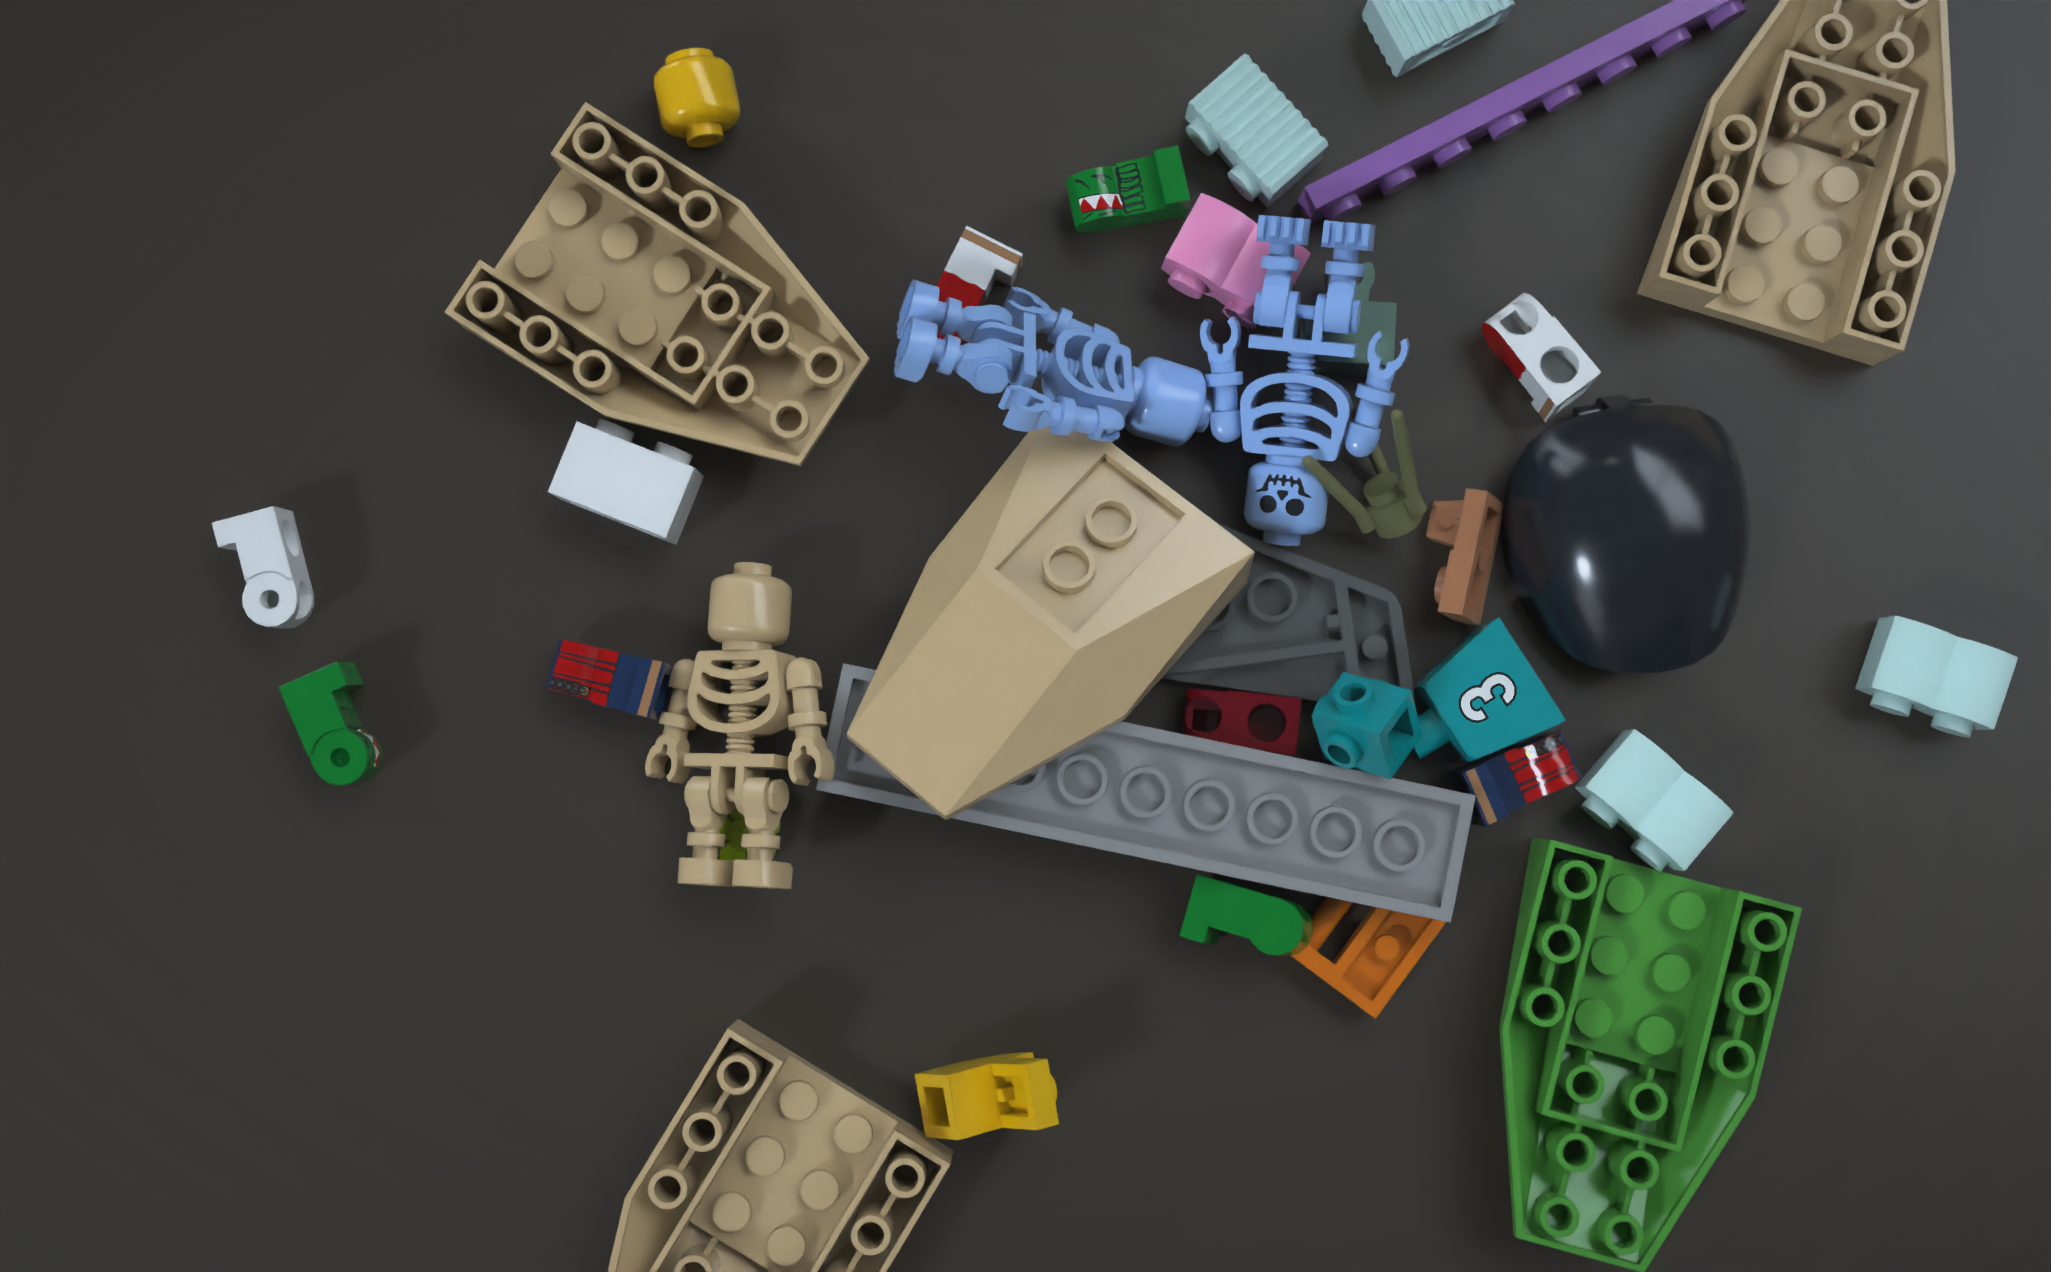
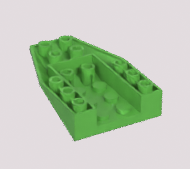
M1532 837L1499 1026L1513 1233L1516 1238L1638 1272H1645L1756 1097L1802 908L1742 891L1720 888L1662 871L1659 872L1651 868L1614 859L1610 855L1555 840Z

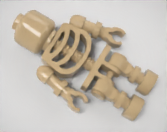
M754 562L735 563L733 574H725L712 581L708 634L713 640L722 643V650L699 651L695 661L682 659L673 666L668 687L673 688L668 712L661 711L659 723L664 724L663 734L658 737L655 745L651 747L645 762L647 777L662 779L666 776L665 765L670 758L671 769L666 777L669 782L683 784L688 779L691 767L711 770V776H693L685 786L684 800L689 809L691 825L694 827V832H688L687 846H693L692 858H679L677 884L791 889L792 865L786 862L772 861L773 849H780V836L774 835V831L778 828L782 813L787 808L789 789L784 780H769V777H765V770L788 771L789 777L794 784L808 786L811 780L807 775L808 763L814 759L816 763L814 776L817 779L831 782L834 777L835 764L833 755L828 750L826 741L821 734V729L827 727L826 712L819 711L818 690L823 689L821 670L818 664L811 659L804 657L796 658L793 655L772 650V647L783 644L789 635L792 589L787 582L772 577V566ZM722 679L729 680L733 684L730 686V690L733 692L728 693L723 689ZM765 684L760 688L756 687L758 685ZM718 703L729 705L728 709L731 712L728 713L730 717L728 721L720 715ZM766 708L758 717L754 714L757 709ZM698 723L708 730L726 733L729 737L726 739V742L729 744L726 746L728 751L726 753H690V745L687 740L689 730L695 731ZM787 727L790 731H795L796 739L792 744V751L789 757L777 754L751 753L754 751L752 745L755 743L752 738L773 735ZM737 808L738 812L744 815L745 825L749 829L748 834H742L741 847L747 848V860L735 859L730 861L718 859V848H725L726 836L725 834H719V831L725 824L727 814H731Z

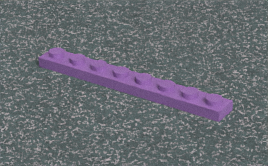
M1674 0L1305 186L1297 206L1304 219H1311L1310 224L1323 217L1327 221H1340L1361 208L1362 204L1359 199L1379 189L1383 196H1388L1405 188L1417 179L1414 171L1434 161L1439 169L1455 163L1472 151L1470 143L1488 134L1491 135L1493 141L1512 134L1527 123L1525 115L1545 106L1548 113H1553L1569 105L1582 95L1580 88L1599 78L1603 86L1611 84L1637 67L1634 60L1654 51L1657 58H1661L1681 48L1692 39L1689 32L1707 23L1712 31L1726 26L1746 12V8L1743 5L1746 0Z

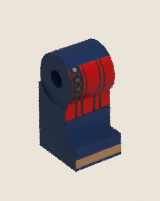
M559 639L545 688L591 701L590 703L659 721L661 711H665L671 687H668L673 666L657 660Z
M1562 729L1546 732L1517 745L1514 743L1448 772L1456 791L1476 795L1470 824L1488 826L1509 816V812L1565 788L1582 777Z

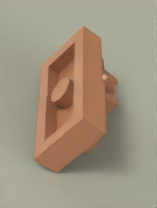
M1466 488L1464 500L1433 501L1426 537L1433 542L1454 548L1453 550L1450 549L1447 566H1442L1436 577L1434 595L1436 602L1439 603L1438 612L1456 623L1480 626L1503 511V503L1485 490Z

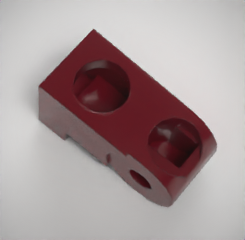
M1185 689L1180 734L1295 757L1302 698L1232 690L1220 692Z

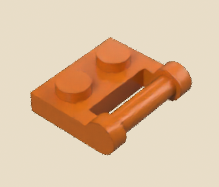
M1325 897L1311 916L1313 934L1308 946L1300 953L1292 955V957L1376 1019L1446 922L1372 907L1331 962L1317 951L1353 902Z

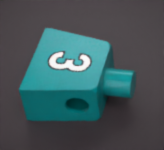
M1500 618L1486 621L1478 626L1413 686L1414 694L1425 712L1418 716L1422 736L1411 750V754L1420 761L1444 744H1447L1459 762H1470L1555 727L1566 720Z

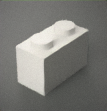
M599 419L596 428L576 422L548 492L565 502L677 545L704 478L695 467L689 465L693 456L662 442H657L654 451L633 444L631 442L635 434L634 432L603 419Z

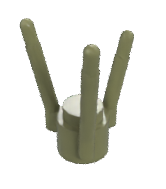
M1357 408L1353 410V419L1355 418ZM1399 409L1392 411L1391 420L1402 478H1399L1396 473L1390 472L1380 446L1377 444L1375 450L1368 455L1376 476L1365 483L1362 504L1314 457L1307 455L1302 460L1303 466L1354 517L1362 533H1369L1375 529L1381 538L1386 539L1398 538L1415 529L1421 522L1423 513L1427 511V506L1419 492L1404 414Z

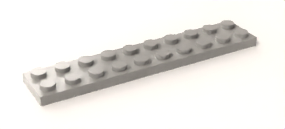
M843 663L826 740L827 748L833 755L835 773L831 782L818 779L816 790L939 815L847 738V731L876 670ZM1121 721L951 818L1451 923L1476 795L1395 778L1388 779L1367 772L1345 769Z

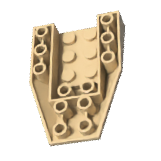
M1779 0L1706 104L1637 294L1872 366L1904 352L1956 172L1947 0Z
M585 102L551 152V156L561 167V170L497 266L492 268L479 260L445 310V313L466 330L605 417L802 466L870 362V358L745 203Z
M1049 427L1030 431L929 557L847 731V738L942 818L947 820L1124 720L1247 584L1255 552L1113 443L1090 440L1087 434L1073 431L1067 437L1054 435Z
M737 1019L727 1028L627 1193L622 1207L608 1272H887L951 1165L953 1150L934 1138H926L923 1131Z

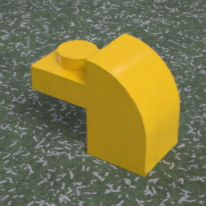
M1033 1052L1008 1053L967 1060L915 1074L926 1138L962 1140L1000 1128L1038 1131L1059 1124L1056 1109L1057 1087L1050 1073L1048 1059L1034 1058Z

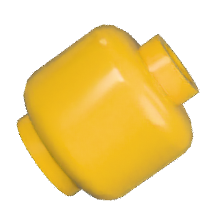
M688 48L676 51L665 58V65L654 75V90L661 125L670 135L686 139L688 146L708 147L718 144L724 139L723 132L728 131L738 122L740 118V104L733 70L726 61L714 57V53L711 50Z

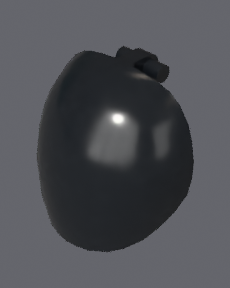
M1623 394L1598 397L1595 404L1573 407L1571 419L1545 429L1527 444L1512 468L1506 487L1502 511L1501 540L1505 566L1515 590L1532 618L1552 642L1571 657L1593 667L1617 673H1660L1699 662L1714 652L1725 639L1736 616L1746 575L1750 546V511L1747 487L1737 450L1731 437L1716 419L1700 410L1685 406L1653 405L1650 398L1630 400Z

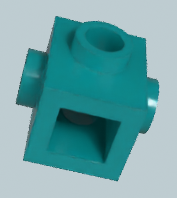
M1343 672L1330 691L1318 700L1311 715L1324 760L1331 761L1345 769L1354 768L1388 779H1392L1422 736L1410 689L1391 685L1383 680L1369 679Z

